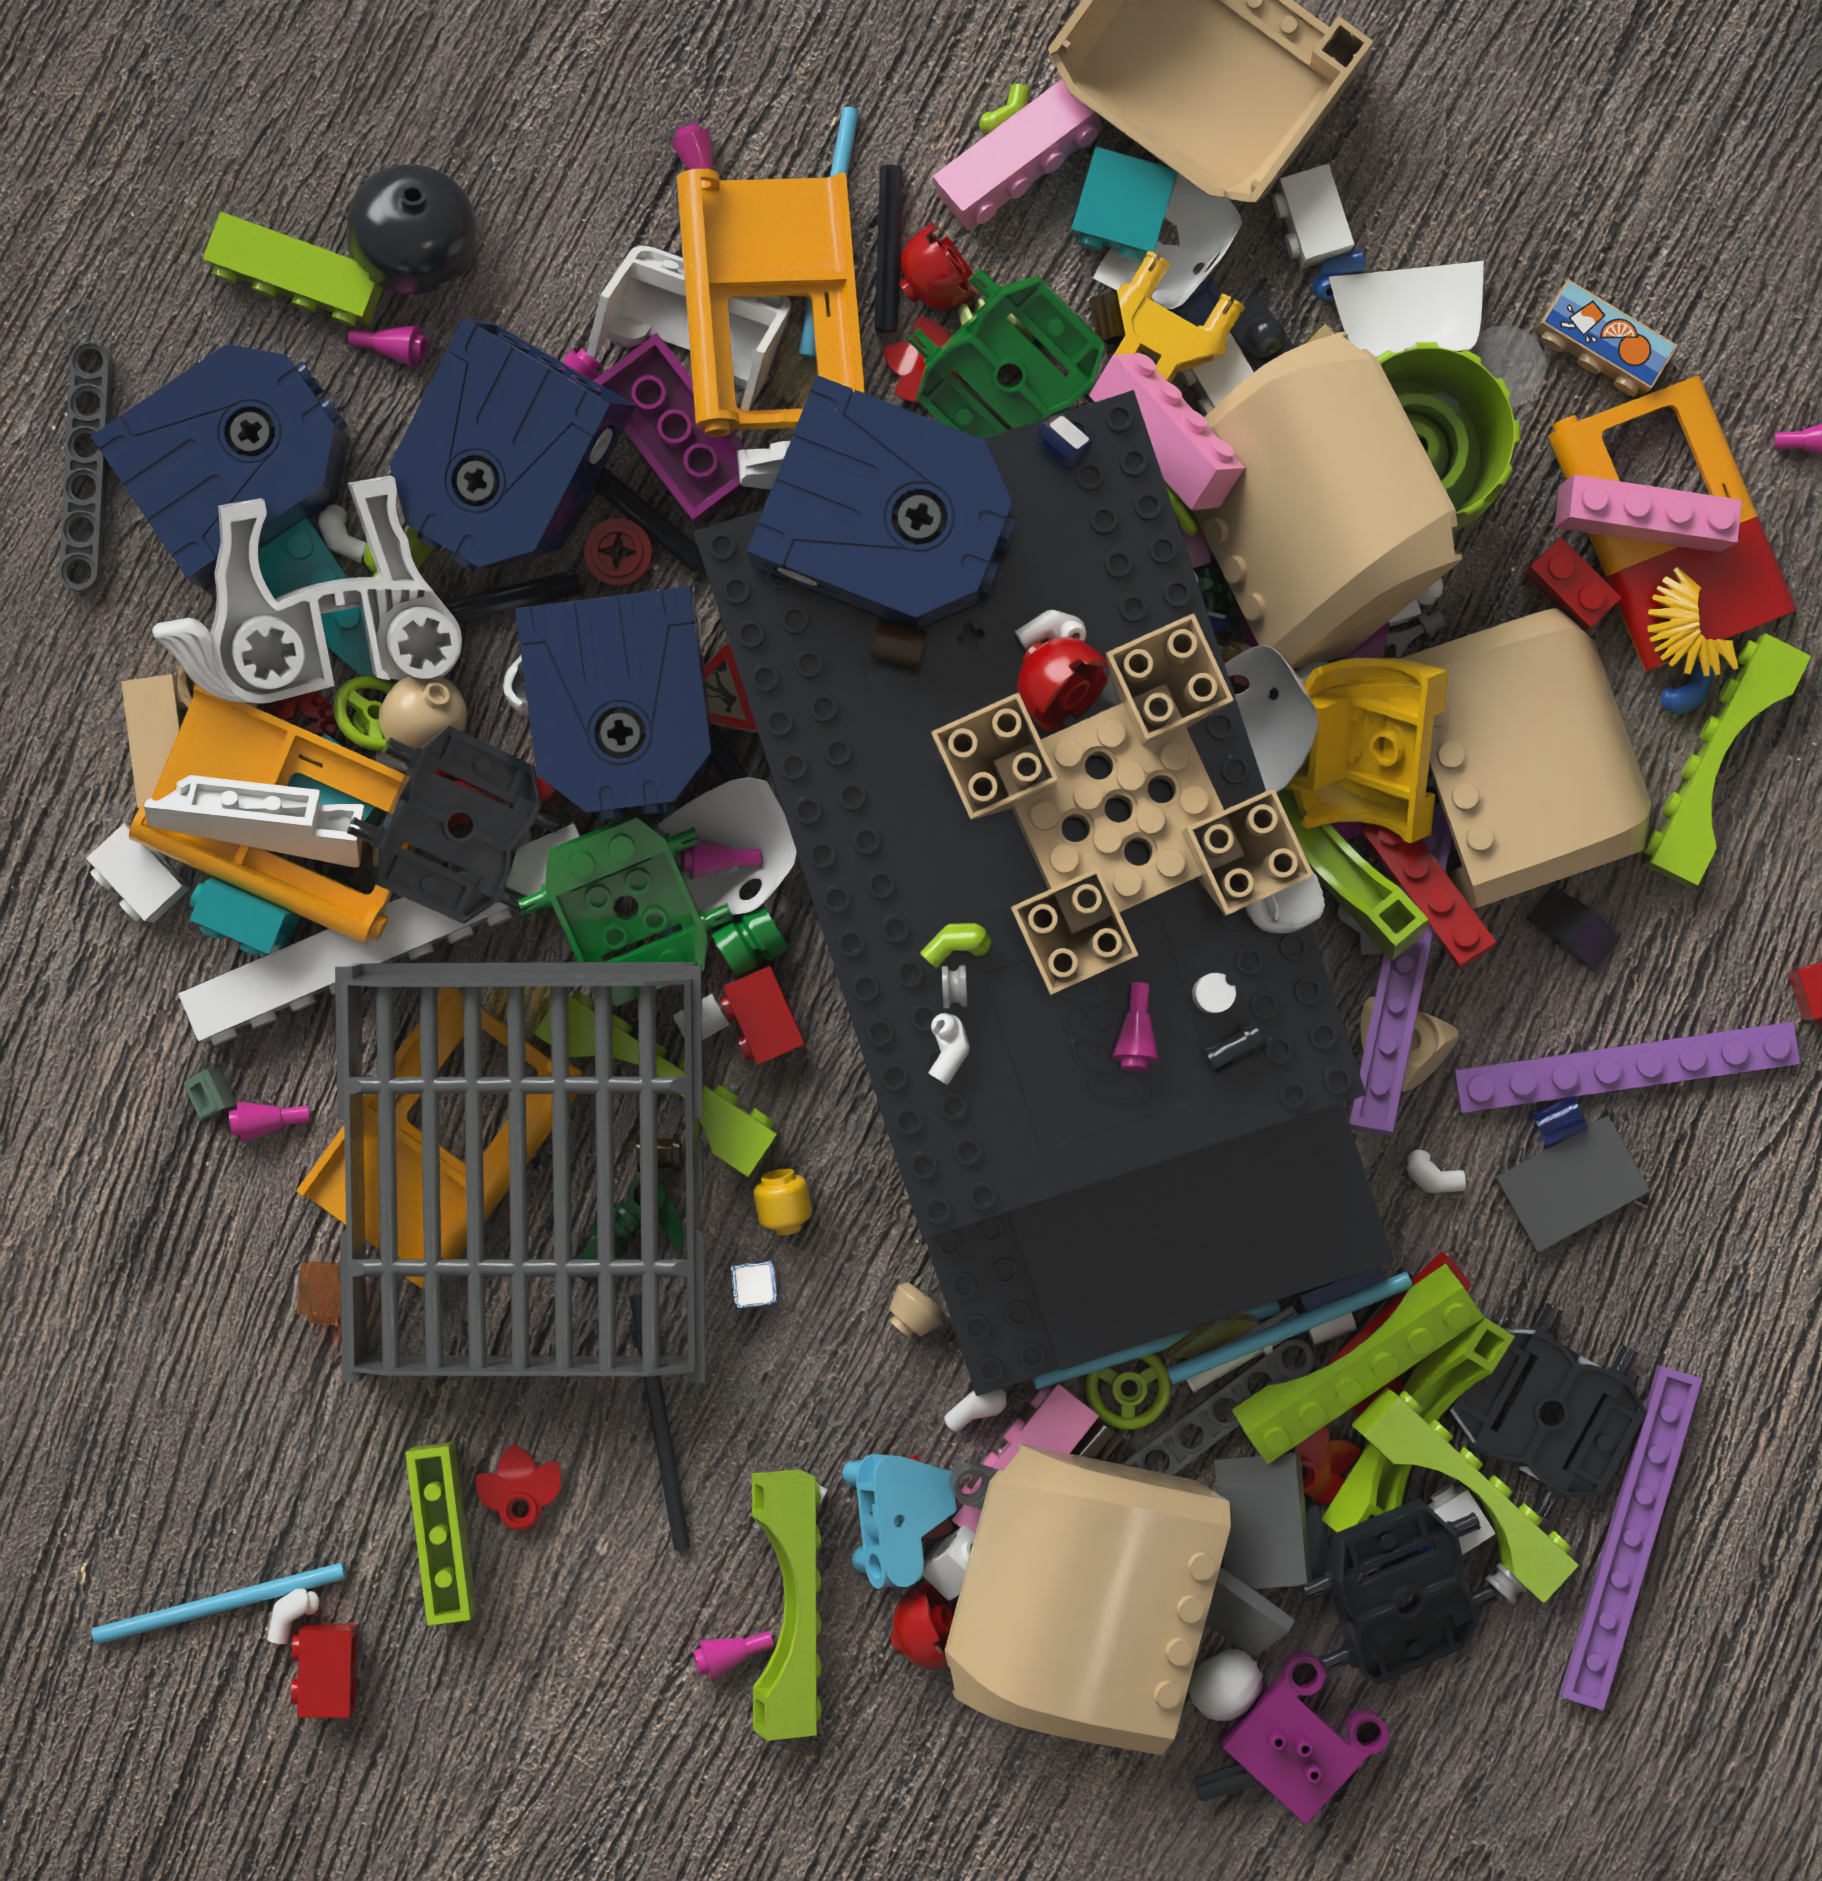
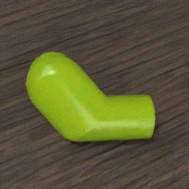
M1011 84L1007 105L993 112H986L981 116L979 121L981 132L984 135H988L1027 106L1031 88L1022 84Z
M976 923L948 924L919 954L937 969L953 951H969L976 957L986 954L991 947V938L986 934L985 928Z

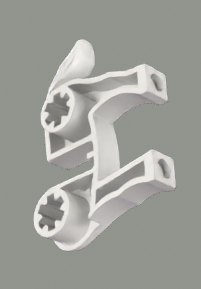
M384 476L348 483L377 568V576L322 582L294 590L277 598H274L267 588L258 561V542L262 525L267 515L265 501L259 498L219 505L221 544L214 573L217 601L211 632L209 633L200 621L194 618H184L157 623L152 629L154 638L175 656L193 682L208 693L232 702L270 703L334 686L321 614L360 607L372 671L377 678L401 680L408 675L422 679L446 675L459 658L462 647L461 630L455 617L433 592V589L425 582L413 562L409 540L403 532L397 516V487L394 477Z

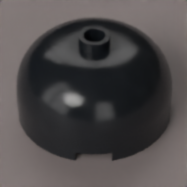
M396 165L372 175L359 187L353 196L347 216L348 251L351 258H354L361 268L369 274V280L391 291L407 294L437 291V285L451 280L456 275L461 277L473 259L476 242L474 210L463 189L446 174L423 165Z

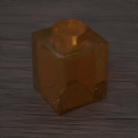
M311 1260L301 1262L297 1314L309 1315L308 1323L333 1325L335 1317L341 1318L340 1263Z

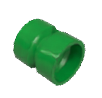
M764 904L754 911L743 913L740 923L737 924L729 921L711 932L715 943L737 979H741L759 968V960L764 958L772 961L790 950Z

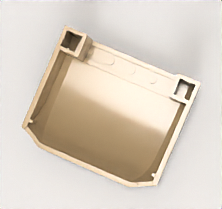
M1083 0L1049 46L1048 52L1069 93L1198 189L1208 196L1257 203L1280 179L1370 57L1374 41L1340 16L1336 18L1331 27L1327 26L1293 0Z
M1339 332L1314 340L1283 353L1255 371L1204 417L1208 422L1207 426L1215 435L1232 447L1234 456L1243 464L1245 469L1220 508L1192 510L1258 645L1274 648L1292 669L1306 666L1313 662H1324L1348 656L1462 560V554H1455L1452 527L1458 526L1454 505L1377 357L1367 349L1360 350L1348 341V334L1346 332Z
M1555 608L1531 614L1400 658L1449 670L1445 712L1434 716L1429 771L1463 866L1451 871L1450 875L1454 885L1472 909L1645 850L1652 805L1648 790L1596 643L1562 609Z
M1020 1443L1017 1447L1019 1450L1003 1471L1000 1469L997 1471L988 1484L945 1647L947 1665L951 1669L954 1684L953 1696L983 1714L1021 1728L1090 1743L1163 1755L1175 1739L1231 1528L1230 1502L1193 1479Z

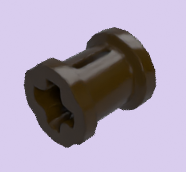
M673 1134L672 1138H657L658 1168H672L674 1172H681V1134ZM637 1135L636 1138L638 1173H640V1135Z

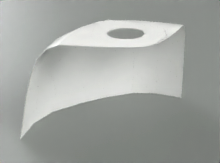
M1178 173L1165 219L1177 226L1180 246L1164 245L1158 241L1155 251L1158 261L1162 257L1171 264L1170 269L1167 270L1152 295L1154 302L1166 309H1174L1182 305L1221 260L1242 224L1239 212L1229 199L1208 196ZM1110 248L1093 279L1118 290L1120 285L1130 284L1142 263L1123 259L1118 256L1119 250ZM1218 256L1213 265L1205 272L1211 262ZM1199 263H1205L1201 271L1195 275L1193 273L1194 267Z
M1484 261L1329 277L1344 331L1348 334V341L1360 350L1367 349L1377 357L1387 350H1391L1394 353L1404 351V349L1411 347L1416 342H1437L1439 347L1454 351L1470 350L1477 342L1482 315Z
M1255 646L1226 662L1225 667L1229 677L1232 675H1242L1249 680L1250 685L1248 689L1240 694H1235V698L1266 791L1274 788L1277 793L1288 785L1302 766L1311 749L1319 725L1316 708L1305 686L1292 667L1274 648ZM1273 687L1279 692L1276 700H1272L1268 696Z
M751 777L730 780L688 802L661 821L657 826L664 830L665 834L669 833L670 836L695 827L701 840L730 846L733 849H760V866H744L741 868L733 866L732 869L692 880L689 877L688 871L681 870L698 910L702 909L704 913L725 905V903L728 904L732 915L754 911L771 896L795 864L797 851L784 811L768 782L765 780ZM678 852V855L675 857L681 869L680 852ZM760 879L762 886L758 894L749 900H741L739 893L742 886L749 880Z

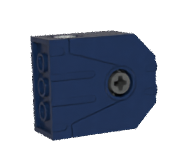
M463 318L447 349L449 352L445 353L390 463L392 476L395 478L397 493L406 524L418 531L417 538L434 548L439 549L441 545L455 553L453 559L469 569L476 570L477 567L490 569L491 566L509 565L563 549L619 440L617 436H621L636 405L524 339L507 331L493 321Z
M225 344L121 415L123 418H116L90 436L186 578L203 590L215 584L214 573L221 544L218 506L259 498L265 501L267 515L260 532L259 550L306 517L308 519L312 518L338 500L349 444L348 439L342 432L348 426L327 397L319 399L318 395L323 393L324 390L302 361L295 365L285 354Z
M816 375L748 546L747 554L751 566L784 579L788 578L789 581L899 624L921 628L976 604L980 592L989 595L1000 564L999 561L993 559L997 549L1006 552L1016 527L1017 518L1010 515L1012 500L985 440L855 390L853 392V389ZM920 518L927 520V525L923 524L919 531L912 529V524H917Z
M686 586L515 608L537 775L586 813H597V819L601 821L626 818V809L640 808L641 815L670 812L669 804L678 803L715 756L695 596L691 587ZM620 724H624L625 727L633 730V736L626 737V745L613 738L614 733L620 732Z

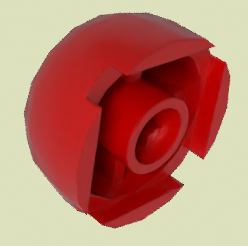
M930 223L908 241L902 252L901 269L905 279L900 282V285L913 303L921 300L932 309L940 311L954 310L962 303L972 300L980 292L975 287L971 288L967 281L973 272L957 247L948 236L939 240L934 234L939 227L934 223Z
M1068 636L1051 639L1043 644L1037 643L1029 648L1022 658L1023 666L1018 676L1017 690L1029 716L1038 725L1048 732L1060 730L1066 726L1061 719L1071 712L1077 718L1080 717L1099 697L1109 678L1103 672L1104 667L1109 668L1108 661L1097 650L1077 638Z
M929 1582L921 1584L905 1593L897 1603L892 1619L893 1630L890 1637L895 1650L900 1655H904L909 1662L924 1670L935 1671L947 1668L945 1647L958 1601L952 1602L950 1606L948 1600Z

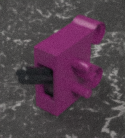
M1299 1649L1292 1651L1285 1657L1282 1662V1671L1262 1691L1252 1707L1241 1715L1219 1739L1222 1747L1239 1763L1196 1776L1194 1778V1786L1200 1801H1207L1262 1784L1303 1823L1307 1824L1369 1755L1379 1753L1387 1745L1389 1739L1388 1728L1375 1711L1367 1708L1353 1711L1346 1720L1345 1731L1347 1736L1343 1738L1298 1696L1316 1693L1322 1687L1325 1679L1324 1670L1314 1654L1307 1650ZM1303 1662L1312 1664L1314 1673L1308 1681L1297 1682L1293 1680L1292 1673L1295 1666ZM1368 1721L1376 1723L1377 1733L1371 1740L1361 1741L1357 1739L1356 1732L1362 1723Z

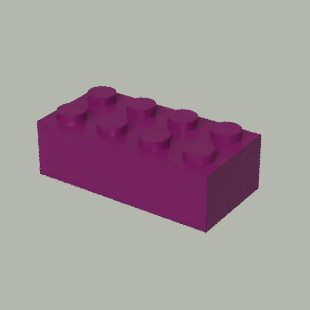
M655 333L594 380L636 405L622 433L695 528L749 488L742 486L740 483L737 451L746 450V448L732 430L728 435L712 437L707 436L705 430L696 427L692 378L658 333Z

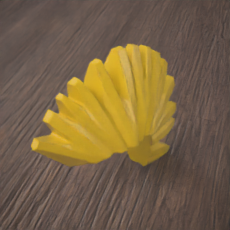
M1676 567L1673 571L1679 583L1666 576L1662 582L1669 589L1657 586L1656 589L1663 596L1653 595L1652 600L1667 608L1648 610V615L1669 619L1668 622L1647 626L1649 633H1657V635L1649 638L1650 642L1668 640L1656 647L1654 651L1658 652L1667 649L1660 657L1662 661L1674 655L1668 663L1671 667L1687 654L1684 668L1685 674H1691L1697 657L1704 676H1709L1710 666L1715 676L1720 675L1719 655L1733 670L1738 669L1733 641L1721 639L1707 640L1701 634L1698 597L1699 591L1702 588L1679 567Z

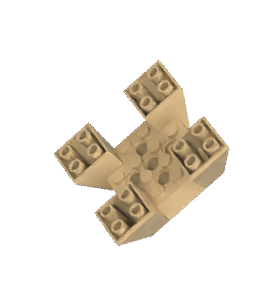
M1194 613L1106 652L1118 705L1040 740L1018 692L931 732L970 820L1012 809L1047 885V891L1010 908L1050 995L1138 956L1120 913L1197 878L1226 916L1314 876L1275 789L1272 788L1224 810L1187 728L1234 701ZM1092 756L1105 758L1110 764V775L1101 780L1090 777L1085 770L1086 760ZM1155 779L1167 781L1173 792L1171 800L1166 803H1158L1152 800L1148 794L1149 782ZM1113 798L1124 800L1130 808L1129 819L1121 823L1111 821L1105 814V803ZM1073 817L1081 819L1087 826V837L1080 842L1067 840L1061 829L1062 823L1066 819ZM1131 841L1144 843L1149 850L1148 862L1141 866L1129 863L1124 854L1127 843Z

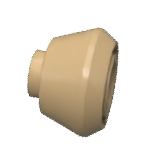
M906 1282L897 1286L889 1310L894 1314L890 1322L903 1334L910 1337L915 1332L919 1336H923L944 1323L945 1312L915 1285Z

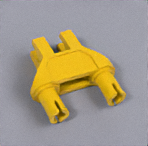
M1148 251L1130 284L1120 285L1117 290L1126 335L1114 355L1144 352L1158 360L1156 365L1157 371L1167 382L1171 383L1178 372L1206 364L1225 354L1228 349L1226 346L1228 342L1225 339L1245 307L1237 300H1234L1231 305V297L1221 294L1218 303L1204 326L1199 325L1197 327L1154 302L1152 295L1167 270L1170 269L1171 264L1162 257L1158 261L1156 259L1157 254Z

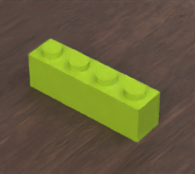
M221 211L202 258L210 269L213 270L211 275L231 284H236L237 279L253 284L251 289L261 295L275 299L277 293L292 298L291 304L302 310L315 313L318 307L331 312V319L350 327H355L356 322L369 326L383 287L369 280V274L354 259Z
M451 1441L414 1446L407 1450L405 1454L427 1626L471 1620L477 1613L456 1443Z

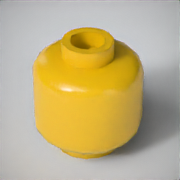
M777 1169L763 1174L761 1182L756 1184L753 1190L759 1223L764 1228L776 1230L777 1235H790L800 1231L801 1224L810 1219L813 1213L808 1183L804 1177L795 1174L793 1169Z

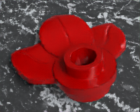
M924 317L916 319L914 331L920 328L936 346L942 347L950 339L949 333L935 321ZM907 341L897 342L885 347L883 355L889 368L901 377L895 387L894 394L906 401L919 402L916 396L926 366L923 363L925 358ZM953 370V372H954L961 380H963V378H962L955 370Z
M1324 1426L1296 1445L1293 1452H1290L1301 1454V1464L1305 1466V1470L1302 1473L1304 1493H1307L1315 1502L1323 1504L1332 1503L1345 1482L1340 1474L1360 1454L1359 1447L1346 1439H1329L1327 1426Z
M512 1444L502 1455L497 1474L482 1473L476 1476L477 1495L484 1506L499 1512L501 1520L507 1527L516 1531H525L535 1526L540 1520L542 1507L557 1497L561 1485V1469L557 1461L548 1462L536 1467L534 1460L527 1451L516 1444ZM524 1501L527 1503L529 1512L526 1516H518L514 1512L515 1502Z

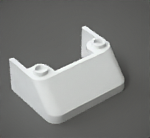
M638 246L631 249L600 295L586 355L595 357L606 339L611 340L613 344L619 347L632 348L635 345L642 344L647 336L652 337L655 333H658L665 342L690 350L682 257L649 246ZM786 296L732 298L728 301L734 387L745 390L741 410L749 412L765 383L791 308V301Z

